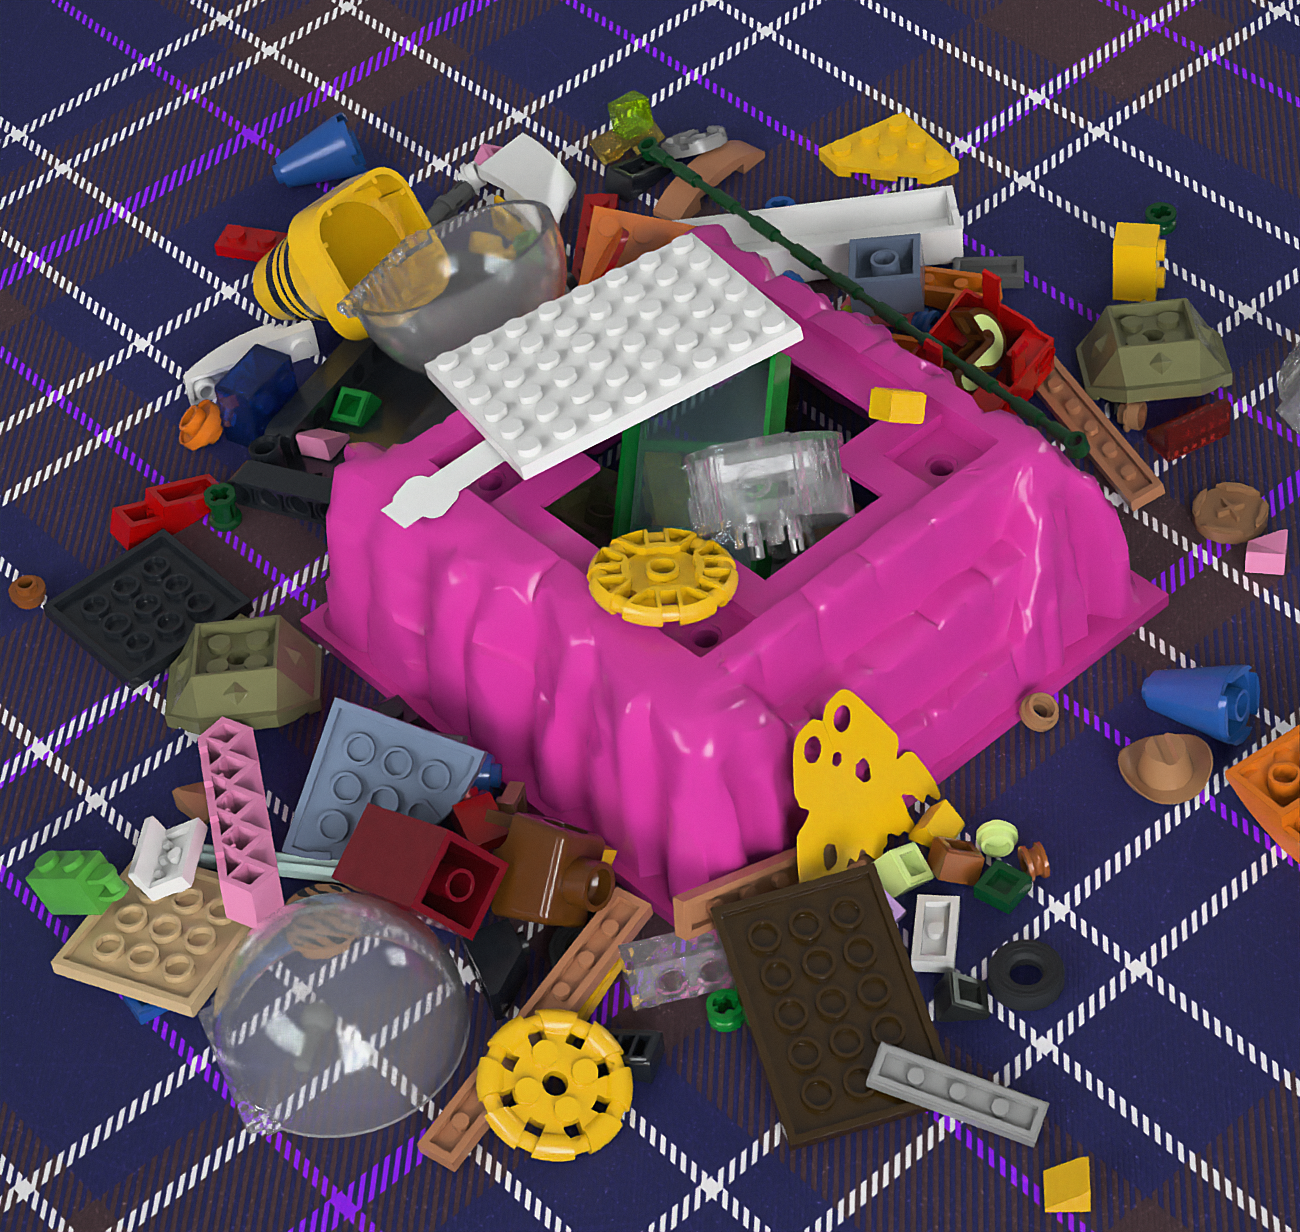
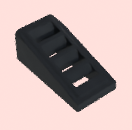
M639 154L607 168L605 190L610 194H618L619 199L625 202H630L664 178L672 169L663 167L655 160L646 161Z
M606 1029L618 1041L622 1049L627 1051L621 1057L625 1067L631 1068L633 1080L652 1084L665 1052L663 1032L638 1029ZM579 1038L576 1048L581 1050L585 1040ZM636 1053L642 1054L641 1056H635ZM605 1063L597 1065L598 1073L609 1075Z

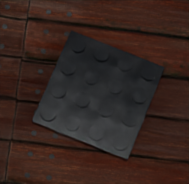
M164 528L43 605L46 617L131 691L170 667L182 653L195 624L233 620L240 613L247 616L254 611L252 600Z

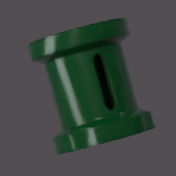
M228 483L214 484L208 487L204 492V501L211 510L209 517L211 527L220 532L234 530L241 524L243 518L240 509L235 504V488Z

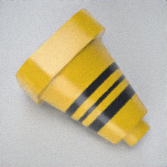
M379 167L345 180L297 213L290 223L288 236L257 263L253 274V291L256 300L263 309L277 319L329 321L331 326L341 336L349 340L360 341L393 330L438 297L448 285L450 264L442 243L407 181L398 172L390 168Z

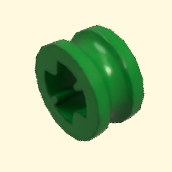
M720 989L711 993L707 998V1018L713 1029L719 1032H731L740 1028L745 1022L735 990ZM727 1007H732V1008H733V1009H728V1010L725 1012V1014L719 1013V1011H725Z

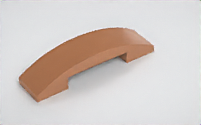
M731 140L718 148L700 154L687 167L702 176V180L714 188L735 170L743 174L748 172L765 158V151L741 140ZM676 176L655 205L653 215L669 221L690 219L701 210L700 198L706 193L698 187H692Z

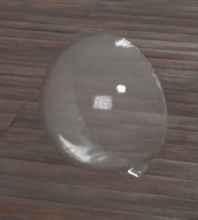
M513 200L480 207L445 220L429 229L419 230L413 235H407L392 252L381 260L337 304V310L342 315H346L347 318L357 317L369 337L396 362L408 369L428 376L424 364L435 360L438 355L447 351H453L469 343L474 337L487 334L503 326L510 319L520 318L538 309L541 304L564 296L567 280V257L563 238L550 208L542 202Z
M354 892L312 895L293 901L262 919L245 935L231 954L218 982L215 997L210 999L212 1005L198 1013L208 1040L211 1041V1048L223 1072L235 1104H238L237 1110L247 1133L255 1134L265 1130L267 1136L283 1130L293 1134L317 1138L349 1137L373 1132L406 1118L429 1102L451 1078L465 1051L470 1028V1012L465 986L457 964L443 941L429 926L406 909L375 896Z

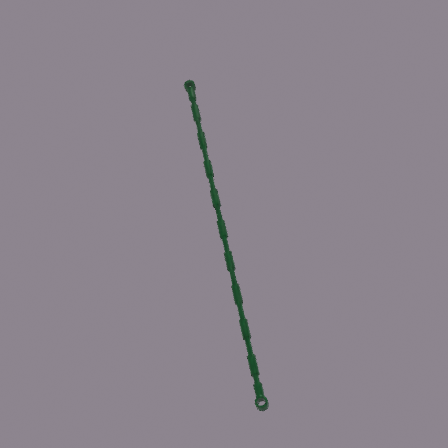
M647 137L640 141L638 149L644 160H655L663 167L671 168L673 174L692 187H698L710 195L711 200L729 213L737 214L743 218L752 229L771 242L779 243L790 251L791 256L811 270H817L825 275L834 286L854 300H860L871 307L874 313L897 330H904L917 339L920 346L923 347L926 338L943 346V361H948L960 369L966 378L986 392L994 393L1010 404V408L1035 426H1042L1046 429V433L1065 446L1070 458L1081 459L1090 452V444L1083 432H1071L1057 421L1051 422L1046 418L1044 412L1022 397L1012 395L999 386L998 381L976 365L968 364L957 357L947 345L928 332L923 333L908 323L905 316L886 303L878 302L866 294L863 287L841 272L836 273L822 263L821 258L799 243L794 244L781 235L779 229L760 216H754L741 207L740 202L721 189H715L702 180V176L685 164L674 161L672 155L661 149L655 137Z

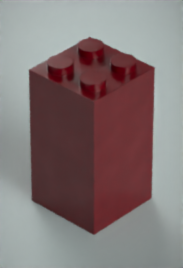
M368 803L331 878L392 911L473 941L510 864L449 829Z

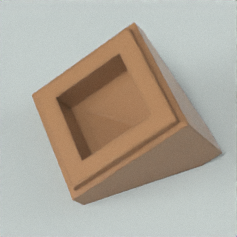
M204 781L177 787L172 791L178 810L191 819L199 817L205 825L210 822Z

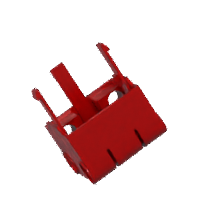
M984 268L982 271L983 296L965 288L928 333L952 349V353L956 354L968 342V339L960 332L951 318L950 312L958 307L988 309L1000 321L1007 337L1006 355L1000 365L1003 370L994 379L998 381L999 386L1015 397L1020 396L1029 401L1055 368L1054 355L1056 348L1054 347V338L1040 331L1030 319L1000 303V283L1002 279ZM929 338L924 340L923 347L918 344L911 353L936 364L940 368H943L948 362L943 361V346ZM980 387L971 395L984 413L1004 410L1016 416L1018 414L1010 408V404L994 393L986 392Z

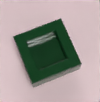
M996 859L973 886L974 897L1010 914L1031 890L1032 876Z

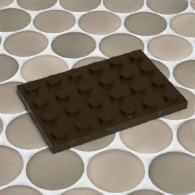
M875 863L710 908V916L789 1151L930 1111V1109L866 1086L868 1075L881 1042L947 1065Z

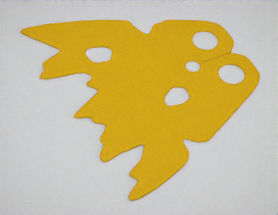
M846 689L839 690L827 702L823 721L817 719L810 720L800 730L795 739L793 753L794 794L800 808L809 810V815L797 835L799 883L846 871L849 859L851 858L857 862L861 849L874 860H877L883 855V849L887 845L888 834L900 836L904 831L910 833L915 824L908 814L902 798L903 794L913 795L922 803H924L927 795L936 800H939L941 797L935 780L915 753L906 751L897 759V734L858 696ZM845 705L850 711V723L845 731L839 732L834 725V715L840 706ZM815 736L820 741L821 753L816 762L809 763L805 759L804 748L808 739ZM839 752L841 754V763L835 767L832 762L833 755ZM862 758L869 765L871 779L868 782H862L856 776V764ZM827 844H834L837 852V861L831 870L828 871L824 864L823 852Z

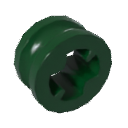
M1164 202L1149 205L1145 211V224L1160 225V236L1172 233L1176 229V208Z

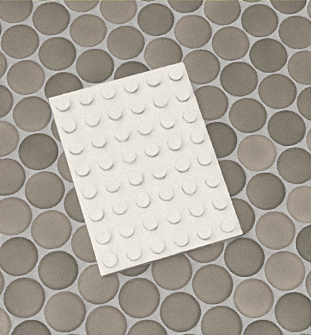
M691 232L687 235L676 237L671 243L655 251L642 254L637 260L621 268L608 271L604 276L588 284L575 287L570 293L554 301L541 304L538 309L520 318L510 319L503 326L487 334L478 335L469 343L453 351H447L438 355L435 360L424 364L428 378L460 410L524 480H527L803 340L804 337L799 324Z

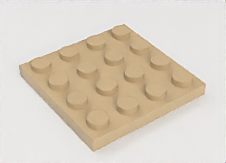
M131 861L119 876L127 882L129 891L122 898L114 901L102 915H88L51 961L54 973L194 1018L258 933V930L226 918L217 872L197 867L191 887L183 892H176L152 901L129 878L128 873Z

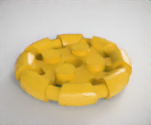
M663 528L662 532L649 533L647 529L619 536L610 542V547H602L594 555L587 572L589 591L595 601L605 611L612 615L622 614L624 621L651 627H663V622L678 621L679 626L687 625L714 615L717 612V606L724 607L732 599L736 592L739 578L733 557L722 545L712 539L708 541L703 540L702 535L699 533L675 528Z
M547 1008L536 1010L535 1015L524 1019L519 1015L503 1025L487 1043L489 1050L486 1057H481L479 1060L476 1075V1091L478 1101L483 1102L486 1108V1121L496 1135L514 1150L518 1146L532 1153L531 1158L551 1162H564L575 1160V1155L587 1151L589 1154H592L603 1148L617 1135L623 1126L620 1120L624 1112L630 1111L633 1096V1078L631 1068L625 1067L621 1055L624 1054L622 1047L602 1025L596 1021L592 1025L578 1018L579 1013ZM540 1032L543 1040L537 1042L532 1047L528 1035ZM569 1033L585 1040L581 1050L565 1043ZM505 1057L517 1062L513 1072L505 1069L502 1065ZM605 1063L609 1075L598 1078L597 1065ZM550 1076L558 1077L564 1082L566 1092L559 1096L550 1095L544 1090L542 1081ZM512 1093L516 1105L504 1107L500 1097ZM596 1100L608 1106L605 1113L591 1110ZM527 1122L543 1129L540 1137L524 1130ZM576 1124L580 1135L570 1138L566 1135L563 1127Z

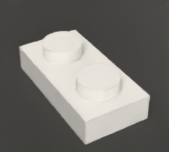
M917 894L911 954L913 971L954 972L960 896Z

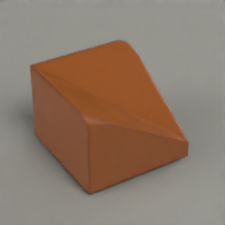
M942 836L933 838L927 858V864L938 880L974 886L978 882L985 861L983 855L972 842Z

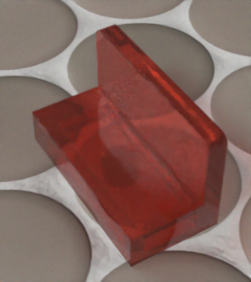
M1226 398L1212 404L1206 403L1147 430V443L1167 462H1170L1230 434L1231 403Z

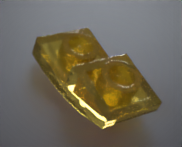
M644 119L613 128L594 138L589 144L605 166L611 161L621 158L625 151L631 147L637 155L641 154L638 144L644 138L655 137L659 143L666 137L654 119Z

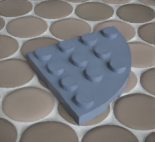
M335 697L282 852L316 860L330 861L332 859H340L368 803L438 825L452 812L451 805L459 803L468 793L481 771L488 752Z

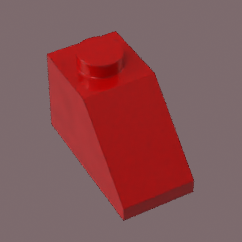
M476 785L472 786L459 803L451 805L452 812L449 815L457 835L486 851L501 846L506 841L509 833L507 827L485 822L487 809L499 811L490 791L484 789L478 791Z

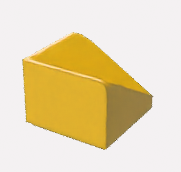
M871 388L869 417L887 422L921 424L924 421L927 395H924L923 392L907 389Z

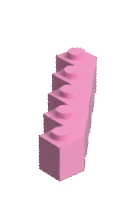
M222 716L197 738L218 878L226 918L259 931L285 907L253 728Z

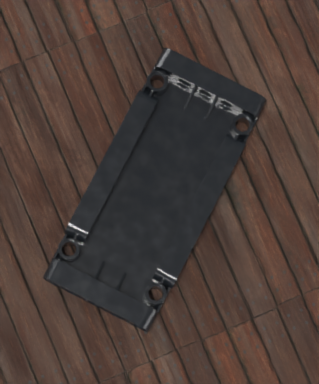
M444 246L450 264V278L445 290L393 330L360 341L347 338L343 340L272 418L266 427L265 435L254 439L249 444L248 451L251 460L243 462L226 481V483L231 484L235 488V502L242 506L326 526V514L330 504L334 468L340 463L345 462L344 449L346 444L376 442L389 449L393 444H405L412 441L434 425L442 423L449 415L458 410L428 378L424 364L435 360L438 355L444 352L453 351L469 343L478 335L487 334L503 326L510 319L520 318L538 309L541 304L554 301L570 293L578 286L576 278L572 273L563 268ZM342 386L371 392L382 400L378 410L362 428L330 420ZM322 428L349 434L350 439L331 461L301 455L296 434Z

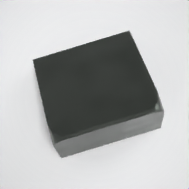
M948 971L935 986L934 999L937 1021L984 1020L990 1016L986 981Z

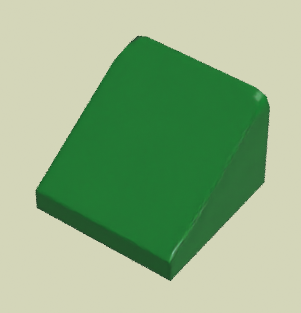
M342 386L330 420L362 428L378 410L382 400L371 392Z

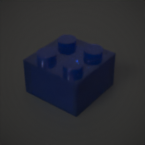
M255 344L214 386L228 441L248 447L254 439L264 436L268 423L298 391L291 355Z

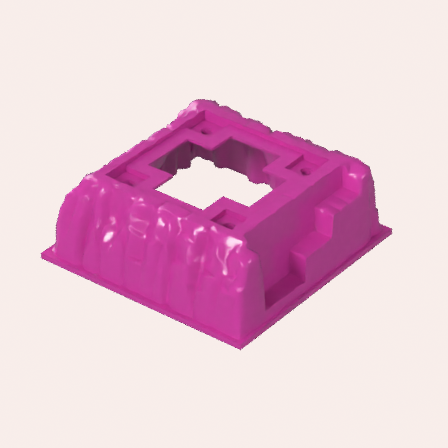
M719 224L697 226L683 235L692 232L801 326L804 339L780 351L791 357L790 373L807 380L833 401L848 407L868 420L870 427L827 456V463L879 497L877 500L766 580L734 559L736 571L739 575L736 592L724 607L717 606V612L714 615L701 621L679 626L678 621L663 622V627L633 624L624 621L620 613L612 615L605 611L595 601L589 591V582L587 580L588 568L594 555L600 549L545 510L547 506L601 470L600 464L584 453L594 455L603 453L622 438L623 431L527 480H524L505 460L459 491L457 500L445 514L437 518H426L423 516L405 529L381 511V509L393 502L394 495L408 479L414 476H426L429 478L485 440L484 436L458 409L442 423L434 425L405 444H393L389 449L376 442L346 444L344 449L345 462L340 463L334 468L330 504L326 514L330 576L325 582L327 602L300 619L302 630L386 698L399 695L420 717L421 726L425 729L468 736V745L495 755L496 763L502 764L500 789L505 791L509 781L525 782L527 808L530 813L554 817L602 836L605 845L617 850L611 866L615 873V881L633 895L650 903L653 911L674 928L673 896L797 847V835L809 815V810L800 808L794 794L793 753L795 739L800 730L810 720L817 719L823 721L825 705L839 690L846 689L858 696L897 734V759L906 751L915 753L938 785L1021 721L1019 706L1026 696L1039 692L1053 696L1169 605L1168 593L1130 570L1127 539L1117 511L1112 502L1105 498L1095 476L1085 471H1079L1058 446L1051 445L1037 428L1025 425L1018 416L1004 410L984 413L971 395L956 386L952 372L945 368H940L936 364L917 357L908 350L899 347L892 338L891 332L883 324H873L869 316L859 312L849 313L844 310H835L825 294L814 293L807 284L792 280L784 275L776 277L766 257L761 256L757 252H746L739 249L733 244L732 238L726 229ZM742 370L712 385V387L719 390L747 370ZM871 388H898L923 392L924 395H927L923 423H896L870 418L868 413ZM659 412V413H657V414L651 416V417L649 418V421H650L651 419H653L655 416H657L658 414H660L661 412ZM845 705L840 706L834 715V725L839 732L845 731L850 723V711ZM815 736L808 739L804 748L805 759L809 763H814L821 753L820 741ZM839 752L833 755L832 762L835 767L841 763V754ZM862 758L856 764V776L862 782H868L871 779L870 769L867 761ZM902 795L907 809L918 801L913 795ZM715 929L690 939V941L713 959L723 953Z

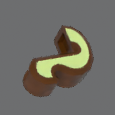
M958 307L951 311V318L960 332L968 339V342L955 355L968 364L976 365L984 372H992L998 368L1006 355L1007 337L997 317L988 309L979 307ZM950 362L943 366V368L952 372L956 386L971 395L979 387L966 378L963 372Z

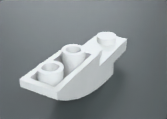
M310 319L276 330L273 322L237 336L207 354L183 375L190 405H198L205 399L213 400L257 385L256 375L320 354L315 329Z

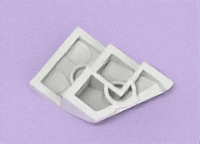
M521 133L477 167L479 178L503 189L506 201L529 211L533 224L540 225L547 222L557 233L560 228L559 221L562 214L567 212L569 207L568 201L573 197L576 190V182L550 151L532 137Z

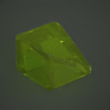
M635 90L607 104L613 132L629 140L654 126L648 97Z

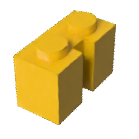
M1117 222L1113 241V300L1141 302L1145 299L1148 302L1156 301L1158 288L1164 289L1166 267H1159L1160 261H1165L1166 240L1160 239V225Z

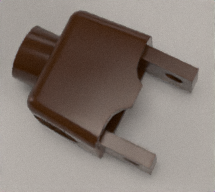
M487 809L485 822L509 828L506 841L493 852V855L510 864L490 904L495 915L543 925L581 928L586 925L590 911L598 912L607 906L612 898L616 879L611 865L602 862L605 841L602 836L554 817L523 812L515 814Z

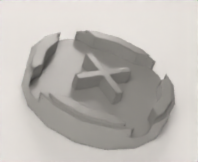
M720 125L708 126L706 128L707 133L699 134L698 129H692L671 136L661 144V149L672 155L674 159L689 157L722 146L728 141V137L724 127Z

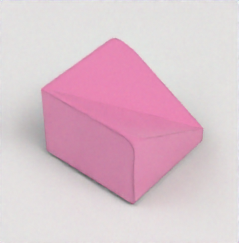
M1279 530L1248 541L1245 572L1284 575L1288 530Z

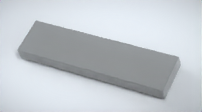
M884 1042L880 1044L866 1081L867 1087L1033 1148L1049 1107V1103Z

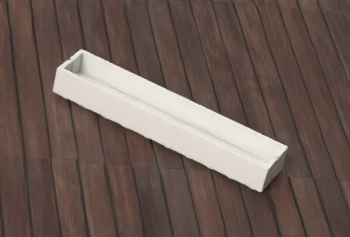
M952 185L748 211L752 215H758L779 229L781 235L794 244L799 243L821 258L822 263L836 273L841 272L845 276H848L850 239L920 233L925 266L953 263V258L964 257L963 228ZM729 213L674 220V222L694 226L722 225L732 238L733 244L739 249L746 252H757L761 256L766 257L776 277L783 274L786 270H792L799 274L804 282L827 279L819 271H813L790 255V251L779 243L771 242L752 229L749 223L737 214Z

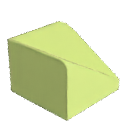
M915 841L889 850L872 862L875 863L884 890L893 898L935 878Z

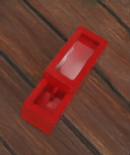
M205 474L146 488L144 501L112 508L110 533L127 551L163 528L171 535H174L211 512L210 508L205 504L204 492L211 485L219 483L210 474Z

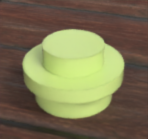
M991 820L978 828L976 840L984 854L991 857H1004L1014 850V846L1018 842V831L1009 822Z

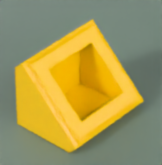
M944 799L927 809L908 835L909 840L931 848L934 837L942 836L956 839L965 827V822L950 803Z

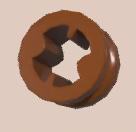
M1039 841L1034 842L1030 849H1027L1024 845L1018 847V860L1021 870L1032 876V882L1035 881V877L1038 875L1044 879L1050 876L1048 858L1043 845Z

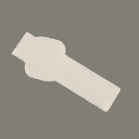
M485 439L429 478L426 476H414L408 479L394 495L393 502L381 509V511L404 529L423 516L426 518L440 517L457 500L459 491L504 462L505 459Z

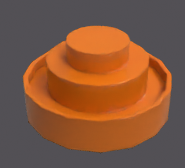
M205 399L197 406L192 405L189 407L179 424V429L181 430L180 444L192 451L205 447L209 443L211 445L214 444L223 431L220 406L211 400Z

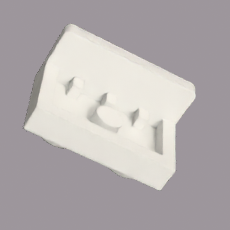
M154 816L146 818L129 869V878L152 901L176 892L185 891L192 886L194 881V875L203 850L208 827L198 817L166 830Z

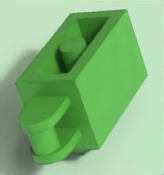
M100 850L48 851L36 860L35 868L25 878L52 915H102L114 901L119 900L129 891L127 882L119 877L116 867L113 864H109Z

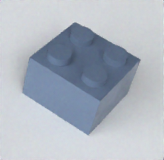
M921 234L850 239L848 278L863 287L866 294L878 302L886 303L899 313L909 314L924 311L925 264ZM850 297L852 313L859 312L869 317L877 316L871 307L860 300H854Z

